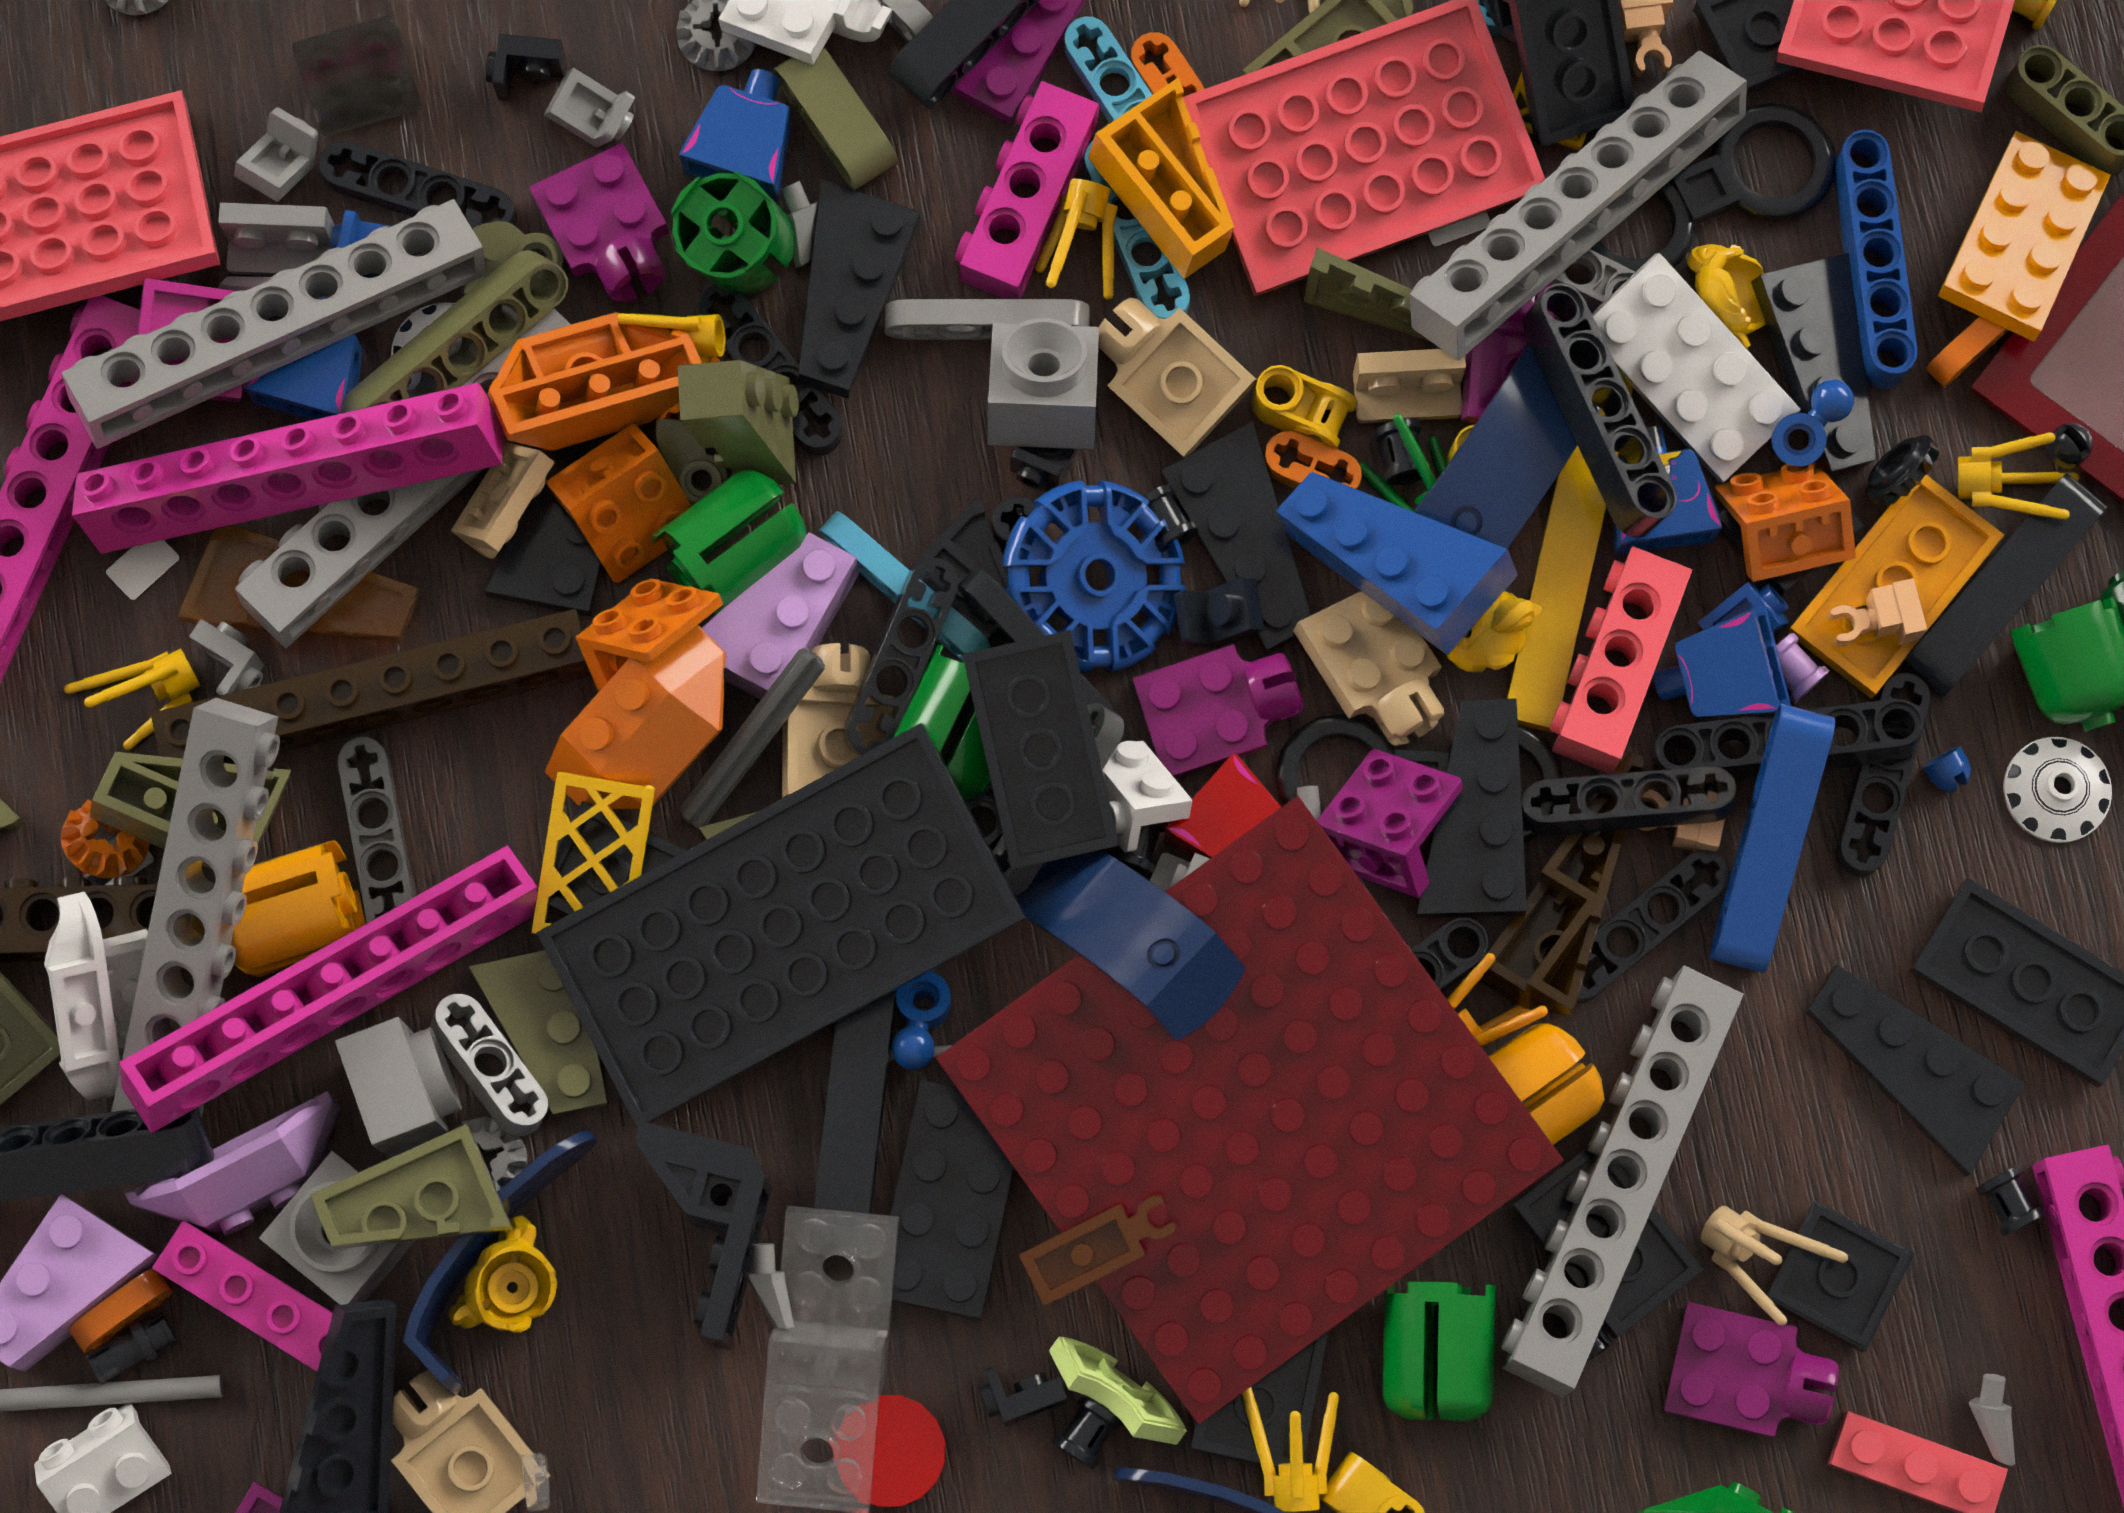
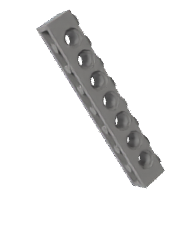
M1700 50L1683 64L1674 66L1661 83L1648 94L1644 93L1638 96L1629 110L1612 124L1604 125L1597 132L1595 138L1577 153L1568 155L1562 161L1559 168L1542 183L1531 186L1516 205L1505 214H1499L1494 217L1486 230L1472 242L1456 249L1449 261L1431 276L1423 277L1410 293L1412 328L1459 361L1746 116L1747 80Z
M454 199L439 206L431 205L425 207L414 217L396 225L380 227L372 231L366 238L343 248L330 249L324 252L318 259L296 269L282 270L269 281L251 289L232 292L217 304L198 312L182 314L167 326L149 334L135 335L127 339L121 346L99 356H89L79 360L72 368L61 372L69 400L96 449H99L485 276L483 246ZM418 252L428 253L424 256H412V254ZM371 273L381 274L374 278L364 277L365 275ZM320 295H332L330 298L323 300L315 299ZM273 316L283 317L278 321H266ZM223 338H235L228 343H217ZM174 360H186L179 365H167ZM124 382H136L135 384L129 387H118L120 384Z
M553 309L517 340L571 324ZM516 341L462 386L479 382L488 396V390L492 382L496 379ZM503 430V446L506 442L513 443V441L507 440ZM484 469L319 505V513L304 526L297 524L284 534L278 544L280 548L265 561L257 560L243 571L238 580L240 584L234 588L241 605L286 649ZM380 499L389 503L388 508L379 515H368L363 512L365 505L372 500ZM334 535H344L350 539L347 546L339 551H328L323 548L325 541ZM300 570L310 574L309 579L302 586L293 588L283 584L284 579L291 572Z
M214 698L193 708L122 1060L172 1033L170 1019H173L180 1027H183L225 1003L224 998H221L220 995L223 980L229 975L235 961L236 948L231 945L234 927L241 921L247 903L246 894L242 893L245 875L251 870L258 851V844L256 841H253L256 822L265 812L269 798V792L267 788H264L267 769L274 763L280 745V738L278 735H275L278 716L219 698ZM224 756H228L236 764L238 771L237 779L230 776L225 770ZM213 809L218 810L224 816L227 825L226 831L221 830L215 824ZM202 862L207 863L213 869L216 877L215 884L204 876ZM191 915H195L202 921L205 929L204 935L199 934L194 929ZM181 967L191 973L194 987L189 986L183 980ZM120 1072L112 1112L135 1109L122 1090ZM204 1104L198 1107L201 1117L203 1114Z
M1683 966L1672 979L1662 978L1650 1004L1651 1007L1658 1010L1651 1027L1644 1024L1641 1026L1629 1054L1637 1057L1630 1075L1624 1072L1620 1074L1610 1094L1608 1102L1616 1105L1609 1124L1601 1120L1589 1142L1587 1151L1596 1155L1588 1172L1581 1169L1577 1172L1566 1196V1200L1574 1203L1566 1222L1557 1219L1546 1241L1544 1249L1552 1252L1544 1271L1536 1268L1524 1291L1523 1299L1530 1302L1524 1319L1520 1321L1515 1318L1503 1339L1501 1349L1508 1352L1502 1369L1562 1398L1575 1389L1742 1000L1743 993L1687 966ZM1679 1021L1686 1024L1692 1032L1693 1042H1683L1677 1039L1672 1033L1671 1022ZM1650 1069H1660L1666 1072L1671 1078L1672 1090L1665 1091L1657 1088L1651 1081ZM1639 1117L1645 1120L1651 1128V1139H1641L1635 1136L1629 1127V1118ZM1617 1165L1625 1169L1630 1176V1188L1623 1189L1615 1186L1608 1177V1166ZM1588 1214H1596L1605 1219L1610 1231L1608 1238L1596 1237L1589 1231L1586 1225ZM1566 1264H1577L1585 1270L1588 1276V1286L1586 1288H1577L1568 1282L1564 1273ZM1545 1313H1553L1563 1319L1567 1328L1565 1338H1554L1546 1332L1543 1326V1315Z

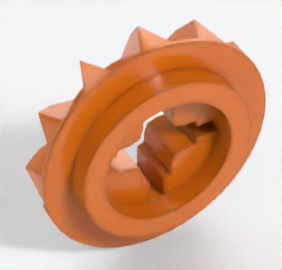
M89 799L81 808L75 811L70 810L61 830V845L67 858L78 869L95 877L117 878L130 874L143 863L148 853L149 842L89 817L92 803ZM99 826L103 827L107 833H118L114 846L110 845L105 838L95 839Z

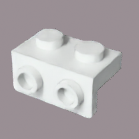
M1144 741L1121 742L1102 771L1119 846L1124 852H1131L1137 850L1141 826L1187 819L1190 817L1193 800Z
M131 1403L122 1406L118 1410L116 1408H109L92 1419L88 1429L69 1441L68 1439H60L48 1446L34 1464L37 1486L57 1513H111L172 1474L169 1463L139 1423L138 1413Z

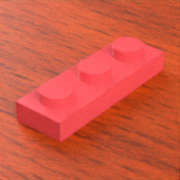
M1849 1411L1843 1413L1827 1466L1956 1513H1995L2008 1469Z

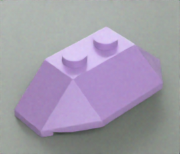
M325 1091L313 1099L213 1149L214 1160L180 1178L148 1182L125 1193L131 1205L178 1222L184 1220L197 1228L213 1233L220 1230L223 1231L224 1235L237 1232L255 1221L253 1213L271 1204L274 1209L285 1207L319 1167L341 1107L337 1099L328 1091Z

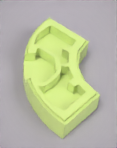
M1058 1337L1050 1348L1049 1352L1068 1389L1087 1395L1107 1407L1124 1423L1133 1437L1177 1445L1186 1433L1185 1425L1168 1401L1147 1381L1141 1388L1125 1374L1114 1368L1118 1362L1116 1358L1086 1343L1066 1337Z

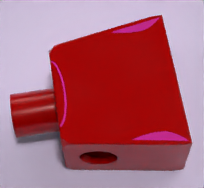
M1233 753L1192 798L1190 817L1172 821L1166 827L1164 839L1192 858L1197 853L1211 859L1280 809L1281 806L1242 759Z

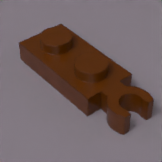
M1153 1195L1146 1198L1140 1204L1137 1214L1129 1218L1120 1203L1020 1253L1019 1257L1043 1305L1045 1306L1146 1256V1252L1140 1242L1141 1239L1145 1237L1164 1239L1170 1236L1177 1229L1174 1221L1167 1223L1163 1227H1155L1148 1220L1149 1210L1164 1202L1162 1195Z

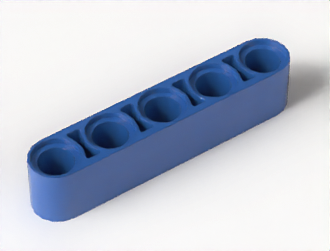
M1863 129L1852 133L1845 141L1835 160L1833 176L1844 254L1849 253L1866 383L1876 389L1888 390L1899 385L1913 366L1917 358V343L1890 149L1887 141L1881 134L1873 130ZM1860 154L1867 157L1872 167L1861 168L1852 161L1850 155ZM1868 203L1874 206L1879 216L1873 218L1863 215L1858 210L1857 204ZM1874 252L1884 259L1886 266L1874 267L1865 260L1863 253ZM1876 301L1886 304L1891 309L1893 316L1881 317L1872 310L1870 303ZM1877 352H1890L1898 359L1900 366L1892 368L1883 365L1878 359Z
M1779 704L1772 722L1714 931L1710 960L1761 973L1766 972L1772 957L1835 728V717Z

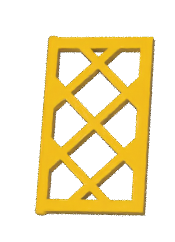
M557 772L531 933L537 934L538 931L552 924L546 923L549 897L558 890H560L574 911L583 907L567 884L591 867L610 892L619 888L600 861L625 844L633 854L629 881L626 883L641 876L655 794L654 786H640ZM567 785L585 788L596 803V805L573 821L563 811ZM599 791L608 792L611 794L606 798H603ZM623 795L642 798L638 825L629 831L626 830L609 806ZM602 811L620 837L597 854H594L576 828ZM569 834L587 861L562 877L554 867L558 841Z

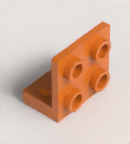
M634 422L546 481L552 494L576 522L614 583H620L668 549L663 539L661 538L653 544L651 535L692 506L659 450Z
M1816 463L1806 466L1785 464L1779 471L1762 475L1742 473L1732 477L1730 482L1715 486L1716 497L1741 525L1746 574L1752 582L1856 558L1850 499Z
M650 578L636 584L631 589L630 595L616 606L595 616L593 623L578 634L576 640L597 690L600 691L629 658L651 662L723 605L719 593L702 591L694 587Z

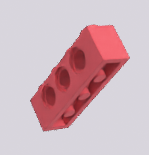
M1633 546L1624 563L1614 560L1603 590L1612 593L1606 610L1596 607L1585 637L1594 640L1588 657L1580 653L1578 654L1567 681L1568 684L1576 687L1570 704L1560 701L1549 731L1558 734L1552 752L1605 773H1614L1625 751L1693 569ZM1636 604L1645 611L1647 618L1642 620L1631 618L1624 611L1623 605ZM1616 650L1623 653L1627 657L1629 665L1625 667L1613 665L1606 658L1605 652ZM1591 697L1604 699L1610 705L1612 712L1609 714L1594 712L1589 707L1587 699Z

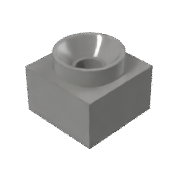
M1050 318L1031 319L1020 324L993 323L988 394V445L1094 449L1099 327L1071 326L1063 321Z
M399 1017L335 1040L370 1142L383 1155L390 1159L450 1132L445 1116L462 1110V1105L449 1065L431 1027L413 1033Z
M331 1151L259 1239L338 1304L365 1302L416 1240L334 1249L330 1245L310 1194L359 1173L339 1155Z

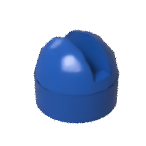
M1961 746L1941 754L1923 766V770L1929 780L1944 792L1957 791L1956 781L1965 786L1970 779L1972 770Z

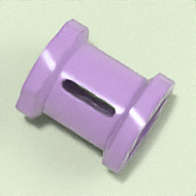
M1793 632L1777 644L1776 647L1786 686L1791 692L1789 698L1795 704L1829 674L1830 670L1825 665L1821 667L1816 665L1797 644L1799 638Z

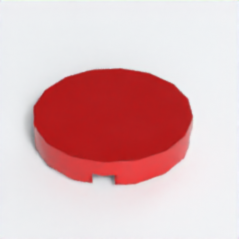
M879 1395L858 1404L843 1420L835 1439V1464L843 1483L860 1500L879 1508L904 1507L921 1499L937 1484L945 1465V1438L937 1419L921 1403L902 1395Z

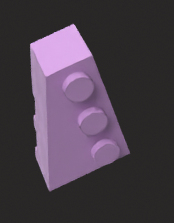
M809 532L805 536L800 548L730 602L703 626L702 629L726 652L724 680L761 700L799 649L807 648L812 651L814 646L819 645L859 575L857 558Z
M60 1194L0 1282V1361L11 1368L26 1372L72 1336L68 1329L77 1319L129 1281L152 1269L160 1255L77 1201Z

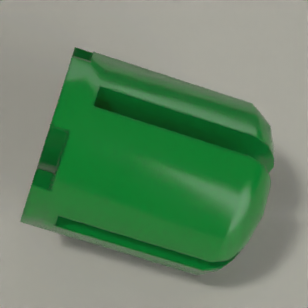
M733 172L734 174L717 173L705 178L697 177L680 192L671 210V215L673 216L672 234L676 244V251L692 269L700 273L713 285L724 290L740 291L744 295H750L769 288L779 278L763 262L770 256L787 268L793 257L794 233L789 217L755 180L738 172ZM716 215L736 230L731 237L728 235L723 236L711 224Z
M755 470L737 472L681 515L651 535L653 544L662 538L674 558L666 567L679 585L719 593L723 605L717 609L712 618L800 548L807 535L803 518L795 505L791 503L709 564L705 563L704 559L771 510L785 493L773 479Z
M944 645L935 646L909 707L894 735L896 737L912 727L923 723L939 753L970 691L964 662L961 663L941 656L940 653ZM973 702L944 761L964 799L973 798L981 794L990 781Z
M1407 1282V1293H1395V1284L1384 1290L1382 1396L1387 1408L1404 1419L1435 1421L1438 1406L1440 1420L1464 1422L1474 1420L1489 1410L1493 1402L1496 1286L1485 1285V1296L1471 1295V1287H1462L1458 1283Z

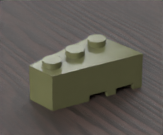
M742 360L677 366L680 421L702 448L713 447L718 454H714V463L719 469L730 468L732 470L731 477L740 471L755 470L773 479L778 485L796 484L792 417L798 414L799 402L796 388L794 385H790L789 377Z
M115 752L92 799L89 817L165 849L183 759ZM224 763L227 773L237 779L238 771L236 764ZM274 768L273 771H267L264 788H267L269 792L268 803L263 816L256 822L253 841L257 842L258 847L286 789L291 770ZM213 809L215 824L221 830L226 831L227 825L224 816L218 810ZM202 862V866L212 869L210 865Z

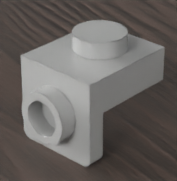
M573 67L566 72L544 116L597 148L613 139L618 141L623 137L633 120L634 114L628 110L635 96L627 91L617 95Z
M276 107L269 113L266 134L236 161L234 177L278 202L314 168L318 141L317 130L303 120L295 118Z
M201 619L189 635L190 639L199 650L230 668L218 686L216 693L221 696L258 687L263 678V673L260 671L264 664L254 651L244 646L248 638L225 622L221 621L218 627L215 628Z

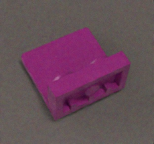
M1373 749L1348 779L1317 822L1358 877L1419 898L1430 884L1419 847L1462 791V781L1460 777Z

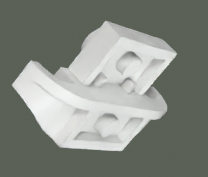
M729 0L718 20L721 30L814 65L832 32L861 42H873L881 36L886 23L892 15V9L886 6L881 7L878 0Z
M84 891L57 898L60 917L55 932L49 941L44 966L50 981L61 1055L59 1065L76 1090L87 1101L115 1096L120 1072L119 1049L124 1048L148 931L144 929L102 939L95 910Z

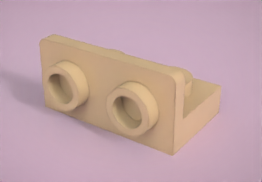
M1442 349L1358 353L1353 370L1354 395L1358 402L1356 406L1357 421L1361 424L1393 422L1395 414H1401L1404 419L1417 420L1459 418L1462 412L1460 384L1466 369L1465 356L1458 361Z
M506 442L502 450V465L490 467L451 529V532L482 556L494 559L503 544L509 541L515 534L518 520L531 499L536 497L543 489L546 475L553 466L554 461L540 450Z

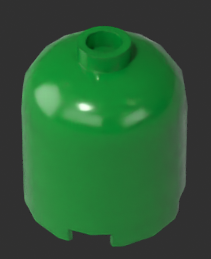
M2114 597L2078 606L2051 615V620L2032 626L2029 623L2009 632L2036 704L2046 718L2062 725L2081 722L2084 732L2116 722L2113 711L2124 706V627Z

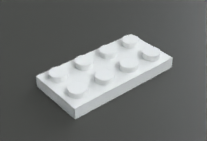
M1660 253L1654 254L1592 313L1620 374L1688 449L1693 450L1698 460L1718 482L1726 481L1772 437L1776 424L1782 418L1801 410Z

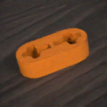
M1149 32L1141 35L1134 42L1131 49V63L1152 95L1178 77L1184 90L1183 96L1204 90L1201 81L1175 43L1168 36L1159 32ZM1150 50L1154 55L1164 53L1162 66L1165 74L1162 75L1153 62L1146 65L1143 64L1145 62V51Z
M1980 316L1947 345L1928 364L1925 370L1945 388L1990 349L2008 329Z
M1293 431L1280 432L1273 436L1267 444L1264 460L1271 478L1281 484L1296 489L1310 472L1329 478L1326 474L1316 471V468L1327 473H1334L1337 467H1341L1346 470L1345 479L1351 482V484H1342L1357 490L1359 489L1362 477L1361 467L1357 460L1346 452ZM1288 446L1297 449L1296 458L1310 465V467L1292 462L1289 468H1283L1279 465L1280 456L1275 452L1285 453Z
M152 1268L129 1281L82 1315L68 1330L85 1354L87 1351L94 1350L116 1338L129 1328L130 1323L137 1319H142L171 1296L173 1290L162 1274Z

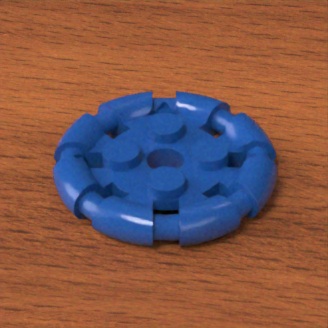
M1081 480L1069 482L1053 488L1033 502L1035 509L1026 518L1020 517L1013 527L1005 547L1002 568H1008V588L1003 590L1045 635L1071 630L1080 672L1086 673L1091 672L1092 668L1104 667L1106 672L1122 670L1137 664L1156 650L1154 644L1162 635L1168 636L1177 622L1174 595L1186 589V585H1181L1180 565H1184L1185 561L1179 540H1173L1169 544L1170 547L1162 553L1156 545L1155 536L1162 532L1164 526L1168 530L1165 519L1163 518L1159 521L1155 513L1147 506L1149 500L1128 487L1100 480L1097 485H1085ZM1087 507H1097V510L1100 511L1101 523H1088ZM1133 522L1143 531L1139 541L1127 531V528ZM1050 523L1055 524L1063 532L1054 542L1043 532ZM1092 561L1101 563L1108 573V582L1101 591L1091 588L1086 581V568ZM1146 566H1159L1160 585H1146ZM1029 567H1042L1039 572L1040 586L1030 587ZM1139 610L1144 613V618L1146 619V622L1140 629L1130 620ZM1054 611L1067 622L1058 632L1046 622ZM1105 629L1106 643L1103 646H1093V631Z

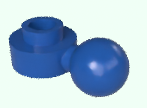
M1835 379L1823 381L1812 393V409L1807 414H1790L1776 424L1772 432L1771 443L1774 453L1782 462L1791 466H1806L1815 462L1822 455L1826 446L1824 426L1828 422L1843 420L1853 409L1854 395L1847 384ZM1800 429L1808 435V444L1804 449L1794 450L1790 447L1788 437L1793 430Z
M928 972L896 990L897 1010L907 1026L898 1031L891 1043V1053L895 1062L908 1070L921 1069L932 1060L935 1044L932 1036L928 1033V1029L942 1024L951 1010L949 986L941 976L933 972ZM923 998L934 1002L933 1006L928 1010H919L914 1005Z

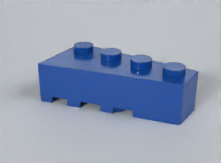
M1310 472L1276 510L1288 536L1446 655L1454 649L1518 576L1508 549L1314 472Z

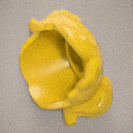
M1707 244L1695 247L1691 250L1686 262L1691 271L1696 274L1695 289L1697 295L1742 345L1748 349L1751 344L1747 334L1766 325L1751 281L1756 277L1764 274L1762 266L1756 259L1745 255L1744 249H1741L1740 246L1731 245L1730 248H1726L1721 245Z
M1504 591L1471 628V636L1469 637L1467 633L1454 649L1446 655L1447 658L1458 668L1467 672H1483L1486 667L1493 670L1506 667L1514 661L1516 654L1522 652L1527 629L1531 625L1532 618L1541 615L1545 607Z
M523 1215L509 1219L513 1229L500 1231L498 1242L485 1248L481 1252L477 1264L469 1270L464 1285L465 1294L459 1296L456 1304L451 1306L447 1314L452 1325L461 1326L466 1329L484 1323L500 1331L522 1333L530 1328L533 1318L543 1315L551 1306L557 1289L556 1271L544 1254L534 1247L536 1227ZM510 1282H514L517 1285V1290L514 1293H510L507 1290V1285Z

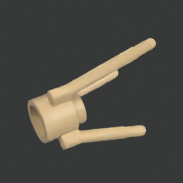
M1727 1206L1719 1207L1705 1223L1701 1233V1242L1714 1250L1712 1261L1725 1269L1779 1326L1787 1324L1785 1315L1735 1262L1736 1259L1744 1262L1755 1253L1774 1265L1782 1263L1781 1255L1760 1242L1759 1233L1840 1263L1848 1260L1847 1253L1762 1221L1748 1211H1744L1739 1215Z

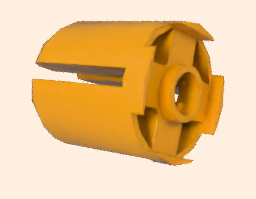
M335 840L254 864L245 875L242 893L246 894L247 897L246 908L241 921L234 927L231 945L236 948L234 964L244 973L262 977L285 970L366 924L358 889L353 891L347 874L344 871L340 872L337 863L345 861L347 858Z
M1541 1023L1525 1030L1491 1054L1489 1058L1554 1145L1598 1114L1604 1102L1602 1078L1594 1064L1590 1063L1585 1066L1583 1063H1577L1586 1053L1577 1040L1557 1026Z

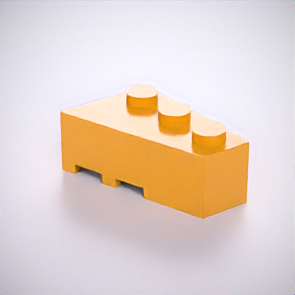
M1178 77L1095 133L1088 159L1185 279L1226 250L1234 230V224L1214 170L1207 163L1200 144L1201 136L1196 122L1192 123L1183 98L1184 90Z

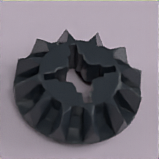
M1921 435L1905 439L1895 445L1873 467L1868 477L1865 495L1876 506L1891 505L1901 496H1908L1916 485L1921 484L1924 476L1933 470V463L1938 459L1940 453L1937 449V444L1930 436Z

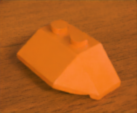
M615 312L516 340L496 379H494L488 390L489 399L507 440L554 451L619 432L633 422L637 426L652 422L679 403L677 366L702 363L689 333L678 329L671 331L666 328L620 324L617 321V316L621 313Z
M697 625L651 662L629 658L560 735L545 773L555 783L557 772L560 771L640 786L651 785L655 787L654 806L722 731L726 652ZM567 785L566 794L578 806H580L582 801L593 806L596 805L585 788ZM599 791L603 798H606L611 794L608 792ZM623 795L609 806L611 809H640L642 798Z

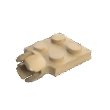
M1130 297L1113 309L1132 329L1126 337L1106 318L1099 325L1098 348L1116 364L1118 369L1115 377L1107 386L1185 458L1201 444L1255 386L1257 379L1180 307L1172 316L1162 319L1157 317L1140 300Z
M1362 591L1299 621L1293 629V632L1347 717L1350 719L1356 715L1367 714L1374 718L1388 742L1394 746L1410 743L1407 735L1411 733L1415 739L1422 737L1438 724V720L1444 715L1443 706L1429 686V679L1435 677L1442 666L1424 638Z
M829 643L813 647L812 652L816 653L823 660L825 670L783 724L782 798L861 756L849 749L844 740L843 729L870 664V655L864 647L849 644V653L840 654V643ZM884 695L885 697L893 698V695ZM867 697L865 707L876 708L873 716L868 723H858L856 726V731L863 735L861 744L867 747L870 741H880L882 739L883 733L876 729L880 714L886 712L891 717L893 716V707L878 705L869 697Z
M426 1370L409 1381L410 1385L428 1406L423 1412L404 1389L402 1391L399 1389L393 1394L392 1424L403 1436L405 1446L391 1461L432 1513H506L551 1477L546 1468L482 1388L472 1395L463 1398L451 1392L430 1370Z

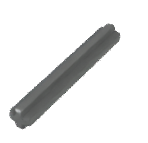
M801 648L797 651L680 806L682 817L689 824L699 828L706 826L825 670L823 660L816 653L807 648Z

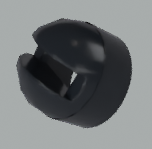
M2066 423L2054 430L2055 440L2047 444L2048 456L2056 465L2063 468H2075L2080 466L2091 454L2093 437L2083 425L2079 423ZM2065 433H2070L2071 436L2084 449L2081 453L2076 444L2073 442V440L2069 438Z

